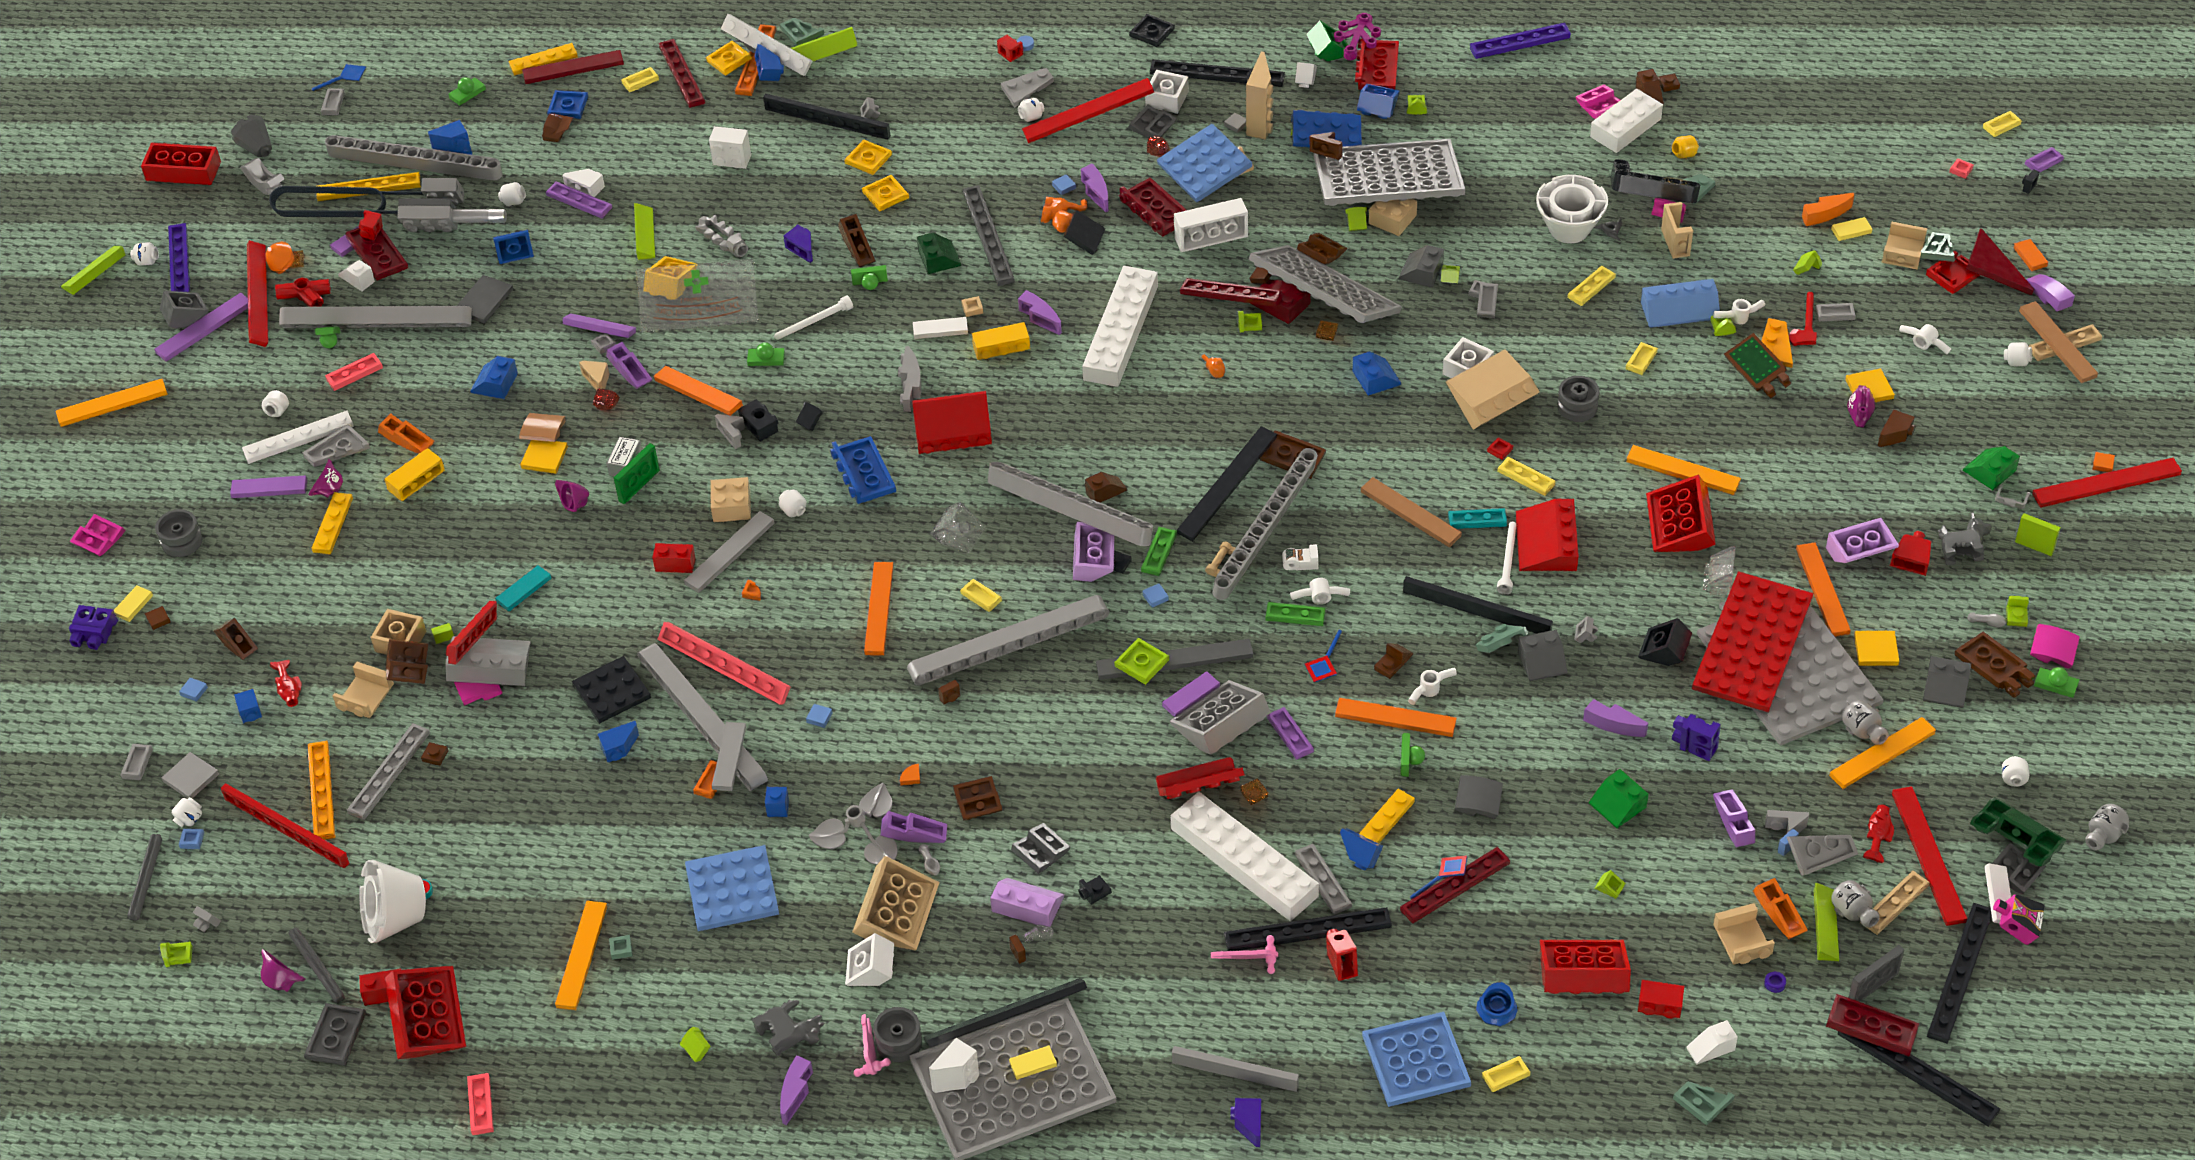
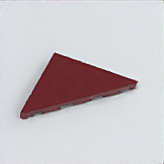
M1980 228L1966 269L2032 295L2034 288L1985 231Z

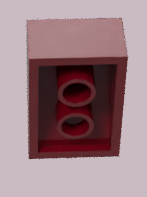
M1269 279L1266 284H1262L1260 287L1283 291L1284 295L1277 307L1259 304L1252 305L1290 324L1311 304V294L1307 291H1301L1297 289L1296 285L1286 283L1283 280Z

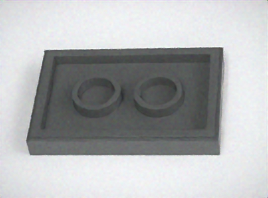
M482 275L457 306L471 307L472 320L485 324L514 290L513 285Z
M1897 945L1856 975L1852 980L1848 998L1860 1002L1899 974L1904 949Z
M325 1003L305 1051L304 1058L345 1066L365 1018L366 1010Z

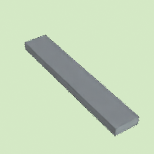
M759 511L684 580V584L700 593L774 524V519Z
M412 723L348 807V814L362 820L367 818L429 736V729Z
M1174 1046L1172 1050L1173 1064L1297 1092L1299 1086V1075L1177 1046Z

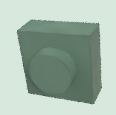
M630 935L609 938L612 960L633 956Z

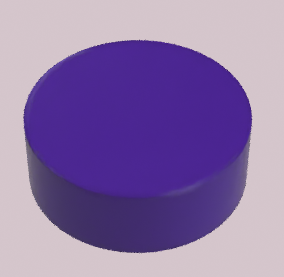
M1770 972L1765 977L1764 985L1770 992L1779 993L1786 987V978L1780 972Z

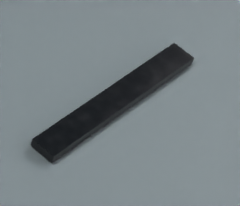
M1152 59L1149 70L1151 75H1154L1156 70L1188 76V78L1245 84H1247L1253 69L1154 59ZM1269 70L1271 85L1283 87L1285 72Z
M765 94L763 97L765 110L886 140L891 136L889 123L770 94Z
M1263 426L1257 430L1179 526L1177 534L1192 542L1275 441L1277 438L1276 433Z
M1408 576L1403 581V593L1503 624L1526 627L1527 631L1536 634L1552 631V620Z
M1973 902L1927 1034L1928 1038L1946 1044L1949 1042L1992 917L1991 908Z
M1388 907L1225 931L1224 938L1227 951H1240L1266 947V938L1269 935L1274 937V945L1326 938L1327 932L1331 929H1337L1338 931L1347 930L1348 934L1392 928Z
M1081 978L924 1036L925 1043L929 1047H934L1083 991L1087 988L1086 983Z
M1839 1031L1837 1035L1988 1127L2000 1112L2001 1108L1912 1054L1906 1056Z

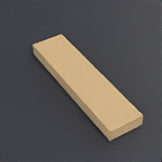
M2093 324L2065 333L2066 337L2076 348L2102 340V335ZM2045 341L2029 345V347H2032V355L2037 361L2056 355Z
M1912 871L1873 908L1879 913L1880 918L1875 926L1868 929L1878 935L1929 886L1930 882L1915 871Z

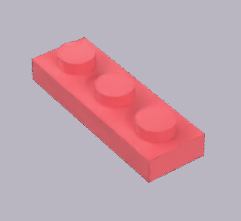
M372 353L325 375L332 389L336 391L383 369V366L377 356Z
M489 1073L467 1076L472 1136L494 1132Z

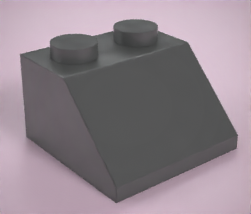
M1426 245L1410 253L1399 275V279L1433 288L1443 266L1444 249Z
M163 291L160 311L169 327L175 329L180 327L187 328L208 313V309L199 293Z
M1557 630L1519 637L1518 654L1529 681L1567 674L1563 644Z
M1931 656L1923 701L1963 708L1971 663Z

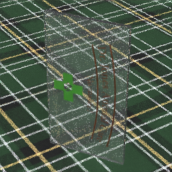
M753 259L636 269L641 333L759 322Z

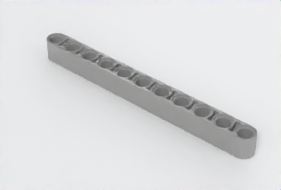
M336 135L325 139L328 155L333 158L486 180H498L503 175L500 161L496 158Z
M469 306L281 307L279 326L282 328L337 326L340 328L470 327L472 308Z
M1306 448L1301 451L1216 576L1212 591L1216 599L1224 600L1229 597L1314 471L1317 453L1313 449Z
M991 462L989 464V484L1136 545H1151L1153 531L1151 523L1004 463Z
M1091 596L913 660L907 665V670L914 684L920 686L1105 619L1109 615V610L1101 596Z
M656 643L639 651L638 657L641 663L719 754L725 724ZM742 745L736 776L749 791H752L767 782L768 778L761 766Z

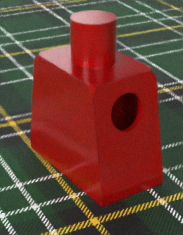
M1920 531L1914 532L1913 536L1903 535L1898 543L1899 547L1893 551L1890 566L1926 576L1930 561L1931 541L1924 539L1925 534Z
M1329 930L1326 936L1327 955L1337 980L1341 981L1358 976L1357 948L1347 930ZM1341 955L1345 957L1344 962L1342 961Z

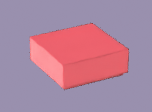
M1957 159L1950 168V173L1966 179L1974 165Z

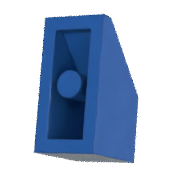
M757 44L755 61L759 80L779 81L781 74L784 72V66L780 62V57L761 44Z
M636 721L598 733L600 746L607 762L617 761L627 756L639 736Z
M1342 828L1340 834L1349 859L1354 861L1355 866L1362 870L1374 868L1383 845L1348 828Z

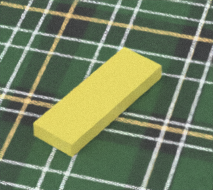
M1601 266L1568 293V298L1583 306L1615 279L1616 274Z
M1510 457L1504 460L1497 471L1544 496L1548 494L1556 483L1555 480Z

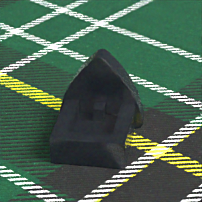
M804 402L796 423L813 431L824 410Z

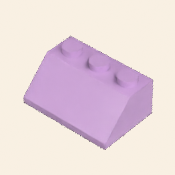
M1882 518L1830 532L1826 549L1834 562L1842 563L1899 547V544Z
M1077 522L1074 535L1073 580L1092 582L1113 572L1114 535L1086 523Z
M1005 878L997 883L990 898L992 912L1050 929L1064 894Z

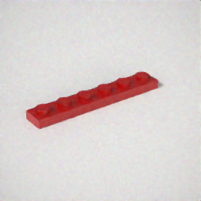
M489 601L482 607L479 613L461 630L457 637L448 644L446 648L448 664L456 665L496 621L497 601Z

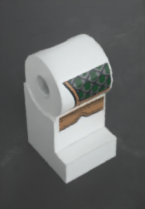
M1317 544L1309 545L1308 549L1289 548L1284 550L1282 553L1284 569H1318Z

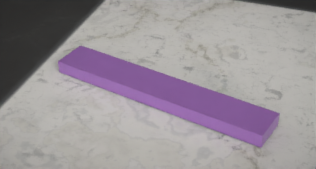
M239 293L154 349L155 353L167 362L248 309V298Z

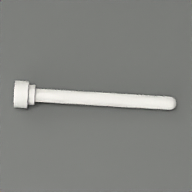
M848 295L840 298L838 304L775 333L774 338L779 340L840 310L848 311L853 309V303Z
M1515 522L1509 523L1503 574L1497 583V591L1501 594H1510L1513 588L1510 573L1517 526Z

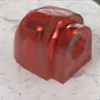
M1154 135L1148 138L1147 153H1150V155L1161 157L1170 151L1169 144L1163 137Z
M598 388L593 399V406H596L599 410H610L617 405L620 397L613 391Z

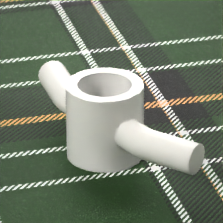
M1737 299L1733 302L1732 310L1714 311L1713 316L1714 318H1731L1735 324H1745L1748 321L1749 313L1756 312L1764 307L1765 302L1760 300L1751 305L1747 300Z
M1926 324L1920 330L1914 327L1900 326V332L1914 335V344L1923 350H1926L1933 344L1945 354L1951 351L1949 346L1940 339H1937L1939 336L1938 331L1932 325Z
M1316 578L1310 582V588L1290 593L1292 600L1304 596H1312V601L1318 605L1328 603L1331 600V594L1349 596L1350 589L1338 586L1329 587L1327 579Z
M1451 668L1439 673L1434 670L1424 671L1420 677V686L1414 690L1408 702L1414 705L1421 694L1427 697L1437 695L1440 690V681L1457 675L1456 669Z

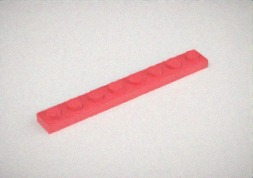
M670 622L663 623L657 640L780 705L785 703L791 686Z

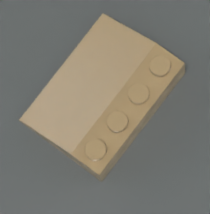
M1262 51L1246 84V136L1266 140L1268 134H1271L1273 130V124H1271L1273 118V111H1271L1273 105V98H1271L1273 85H1271V75L1265 52Z
M1506 350L1446 381L1473 430L1540 393L1531 376Z
M885 856L875 867L852 933L864 939L876 933L893 942L895 947L916 951L940 882Z

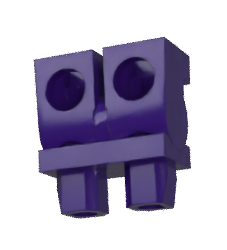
M78 605L72 624L69 626L71 633L69 641L73 647H81L83 641H87L88 648L98 650L101 643L106 644L112 627L116 626L118 622L114 610L99 607L95 609V607Z
M1690 714L1688 718L1678 715L1673 722L1675 730L1672 734V740L1680 743V750H1688V752L1710 761L1718 749L1721 724L1713 721L1709 725L1704 720L1696 718L1693 714Z

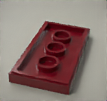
M359 228L345 233L347 240L362 261L371 267L376 281L408 268V263L383 228H381L375 240L361 237Z
M1836 994L1826 1027L1910 1056L1920 1023Z

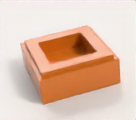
M2095 452L2092 470L2112 472L2115 455Z

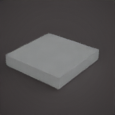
M189 752L161 778L165 784L186 798H194L219 775V772Z

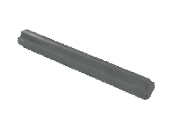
M152 834L150 836L127 914L129 920L137 921L140 918L162 842L160 834Z
M294 927L289 930L290 938L334 1002L340 1003L345 999L344 993L299 928Z

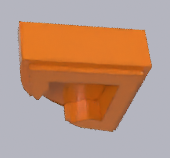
M747 580L742 591V598L761 600V591L755 582Z
M919 764L911 765L902 772L900 786L920 784Z

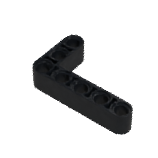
M1621 159L1614 160L1610 176L1611 187L1615 191L1686 203H1697L1701 186L1699 183L1630 172L1629 162Z

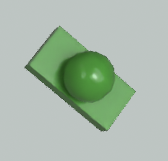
M464 77L458 81V88L449 93V98L460 106L486 90V87L475 77L473 79Z
M886 265L851 269L852 284L863 285L867 290L875 289L879 282L888 281Z
M339 326L315 329V335H321L320 343L323 347L330 349L337 344L336 334H340Z
M766 342L761 343L757 346V349H748L747 365H784L785 350L784 348H773L771 344Z
M2040 667L2034 686L2074 698L2080 679L2068 676L2067 671L2062 667L2053 668L2051 671Z
M1403 733L1401 776L1409 777V763L1420 765L1425 759V752L1419 746L1410 747V733Z

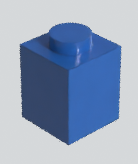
M254 689L234 694L243 723L252 722L262 717Z
M767 787L765 797L767 817L788 816L789 797L787 787Z

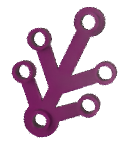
M1358 14L1355 20L1349 22L1346 20L1339 21L1338 28L1340 31L1334 33V40L1341 42L1353 36L1350 45H1347L1344 49L1345 59L1354 60L1357 58L1356 47L1360 37L1365 41L1368 48L1376 47L1377 40L1375 38L1381 36V28L1375 27L1372 24L1373 18L1370 14ZM1357 26V28L1347 31L1348 28ZM1364 28H1367L1371 32L1372 37H1370L1365 32Z

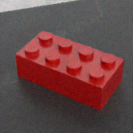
M151 143L141 168L146 181L212 185L221 164V159L217 147Z

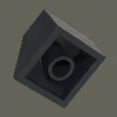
M1679 618L1650 627L1638 657L1665 666L1679 664L1685 658L1692 632Z

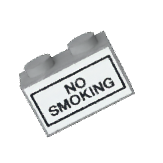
M624 437L618 438L607 461L610 476L617 475L643 450L640 440Z

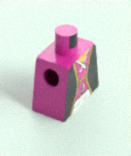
M2013 895L2007 901L1996 900L1993 910L2001 914L2000 927L2026 945H2029L2039 937L2044 904L2020 895Z

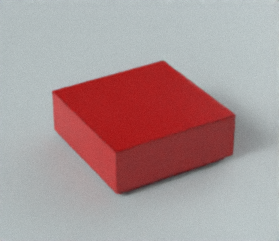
M1498 437L1487 448V452L1503 460L1513 450V445Z

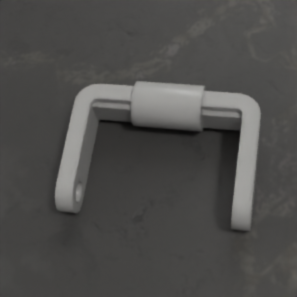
M2000 484L1995 500L2003 503V505L2024 509L2030 492H2027L2023 503L1999 496L2003 488V484Z

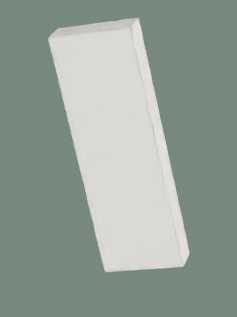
M966 317L913 322L914 339L968 334Z
M1988 863L1985 866L1992 919L1994 923L2000 924L2001 914L1993 910V905L1997 899L2007 901L2011 898L2007 867Z

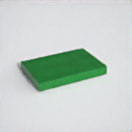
M649 443L613 477L620 503L626 504L660 471L655 445Z

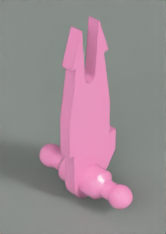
M1269 935L1266 938L1267 946L1265 950L1211 952V958H1266V963L1268 964L1267 972L1273 974L1275 972L1274 963L1278 957V952L1274 946V937Z
M866 1014L862 1015L861 1021L864 1043L863 1052L866 1064L862 1068L854 1070L856 1077H860L862 1074L875 1075L882 1067H887L891 1064L888 1058L882 1061L876 1060L870 1019L866 1018Z

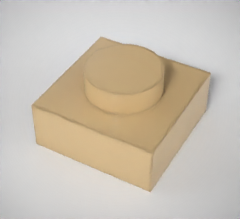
M979 296L961 300L966 317L983 314V307Z

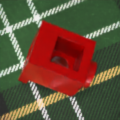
M1008 34L997 40L998 53L1009 62L1023 55V43L1021 41L1017 42Z
M364 210V219H361L359 222V234L363 238L375 240L383 227L382 216L380 213Z

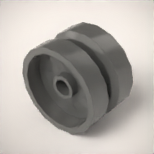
M1571 376L1563 380L1559 386L1557 402L1558 411L1561 416L1573 422H1584L1593 418L1598 410L1599 386L1594 380L1585 376Z
M185 509L168 511L156 522V534L160 540L162 550L167 555L172 557L188 556L201 546L202 534L196 517L192 512Z
M892 1007L878 1015L874 1022L873 1031L876 1048L884 1059L888 1058L891 1062H904L910 1060L909 1055L920 1051L922 1047L921 1027L917 1015L912 1010L904 1007Z

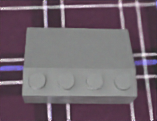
M479 638L456 665L448 664L447 656L446 681L525 686L531 641Z
M1228 680L1169 722L1199 750L1211 755L1218 752L1227 743L1232 742L1241 733L1248 731L1257 722L1264 720L1271 712L1263 693Z

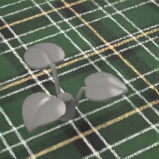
M881 783L871 789L861 799L859 806L852 805L846 810L845 828L842 821L836 818L825 820L809 834L812 842L825 849L839 848L845 843L846 837L844 833L848 831L849 824H851L853 827H862L872 842L864 849V856L868 862L877 865L885 856L895 860L898 854L895 840L880 835L874 840L865 826V816L868 818L872 815L877 818L883 817L892 809V798L885 784Z

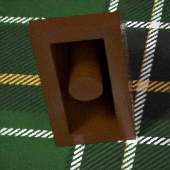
M1654 69L1637 72L1636 89L1664 105L1660 81Z
M1893 409L1880 433L1878 446L1884 447L1905 442L1908 436H1912L1915 431L1916 425H1913L1915 417Z
M1099 472L1085 479L1087 496L1099 503L1127 491L1126 486L1119 477L1104 472Z
M236 618L227 620L214 630V633L223 645L242 660L258 649Z

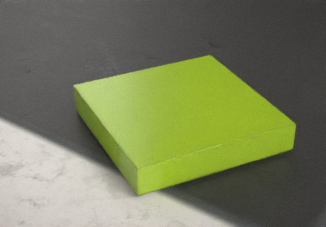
M2023 513L2015 542L2052 556L2061 527Z
M1138 638L1114 662V665L1146 685L1169 661V655Z

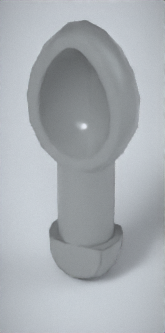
M1969 613L1967 617L1971 623L1982 622L1992 627H2002L2007 623L2006 618L1994 613L1989 615Z
M926 844L920 845L919 853L922 854L925 860V870L933 876L938 875L940 872L938 860L932 858L929 847Z

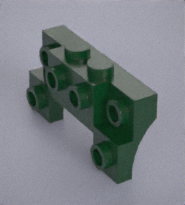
M1996 797L1990 799L1970 822L1981 833L1989 834L1995 830L2026 849L2023 857L2027 858L2031 864L2040 867L2050 862L2052 856L2062 849L2066 841L2065 838Z

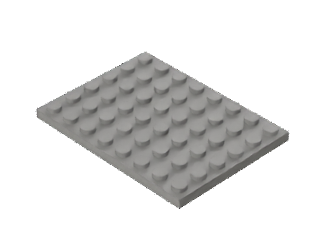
M1451 139L1342 147L1343 157L1339 160L1313 153L1325 205H1351L1360 202L1405 201L1415 198L1458 197L1465 195V186Z
M1810 606L1769 713L1755 708L1752 709L1781 746L1842 721L1844 710L1854 701L1863 700L1877 707L1883 704L1884 699ZM1717 622L1697 630L1698 637L1706 647H1708Z
M1068 997L958 1037L959 1040L977 1051L979 1076L966 1089L938 1093L932 1091L929 1067L954 1039L909 1055L911 1064L954 1160L970 1158L1117 1102L1116 1096ZM1050 1046L1057 1062V1067L1016 1080L1009 1059Z

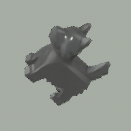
M1971 512L1966 531L1948 533L1946 526L1943 525L1938 530V533L1942 539V552L1944 553L1946 565L1956 564V560L1953 559L1956 554L1957 556L1972 555L1974 561L1984 560L1983 536L1990 534L1992 525L1983 523L1980 518H1976L1974 512Z
M789 999L781 1007L769 1008L764 1014L756 1016L752 1019V1022L760 1036L764 1035L766 1030H771L773 1037L769 1040V1043L773 1047L772 1051L776 1056H779L783 1051L803 1040L811 1045L819 1041L818 1034L820 1033V1028L824 1025V1022H819L822 1016L817 1015L799 1023L794 1022L788 1014L799 1004V1000Z

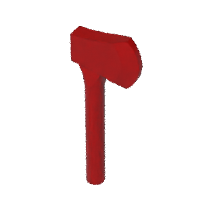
M1813 292L1807 293L1805 329H1793L1789 334V341L1793 346L1816 345L1817 332H1814L1812 328Z

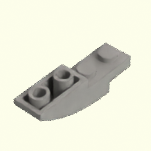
M906 346L905 352L901 354L902 367L898 368V377L901 378L904 394H900V404L903 405L905 412H911L913 399H921L922 385L917 358L911 348Z

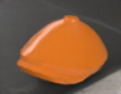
M277 242L267 249L266 262L272 271L282 274L293 264L294 255L288 243Z

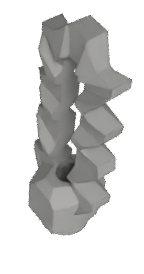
M716 215L711 218L701 217L699 225L695 226L696 231L704 234V237L711 239L715 245H719L721 250L729 251L736 258L743 257L748 251V246L742 239L741 233L734 234L733 227L729 226L726 228L724 221L718 223ZM707 225H713L715 229L728 236L727 241L723 240L720 235L715 234Z

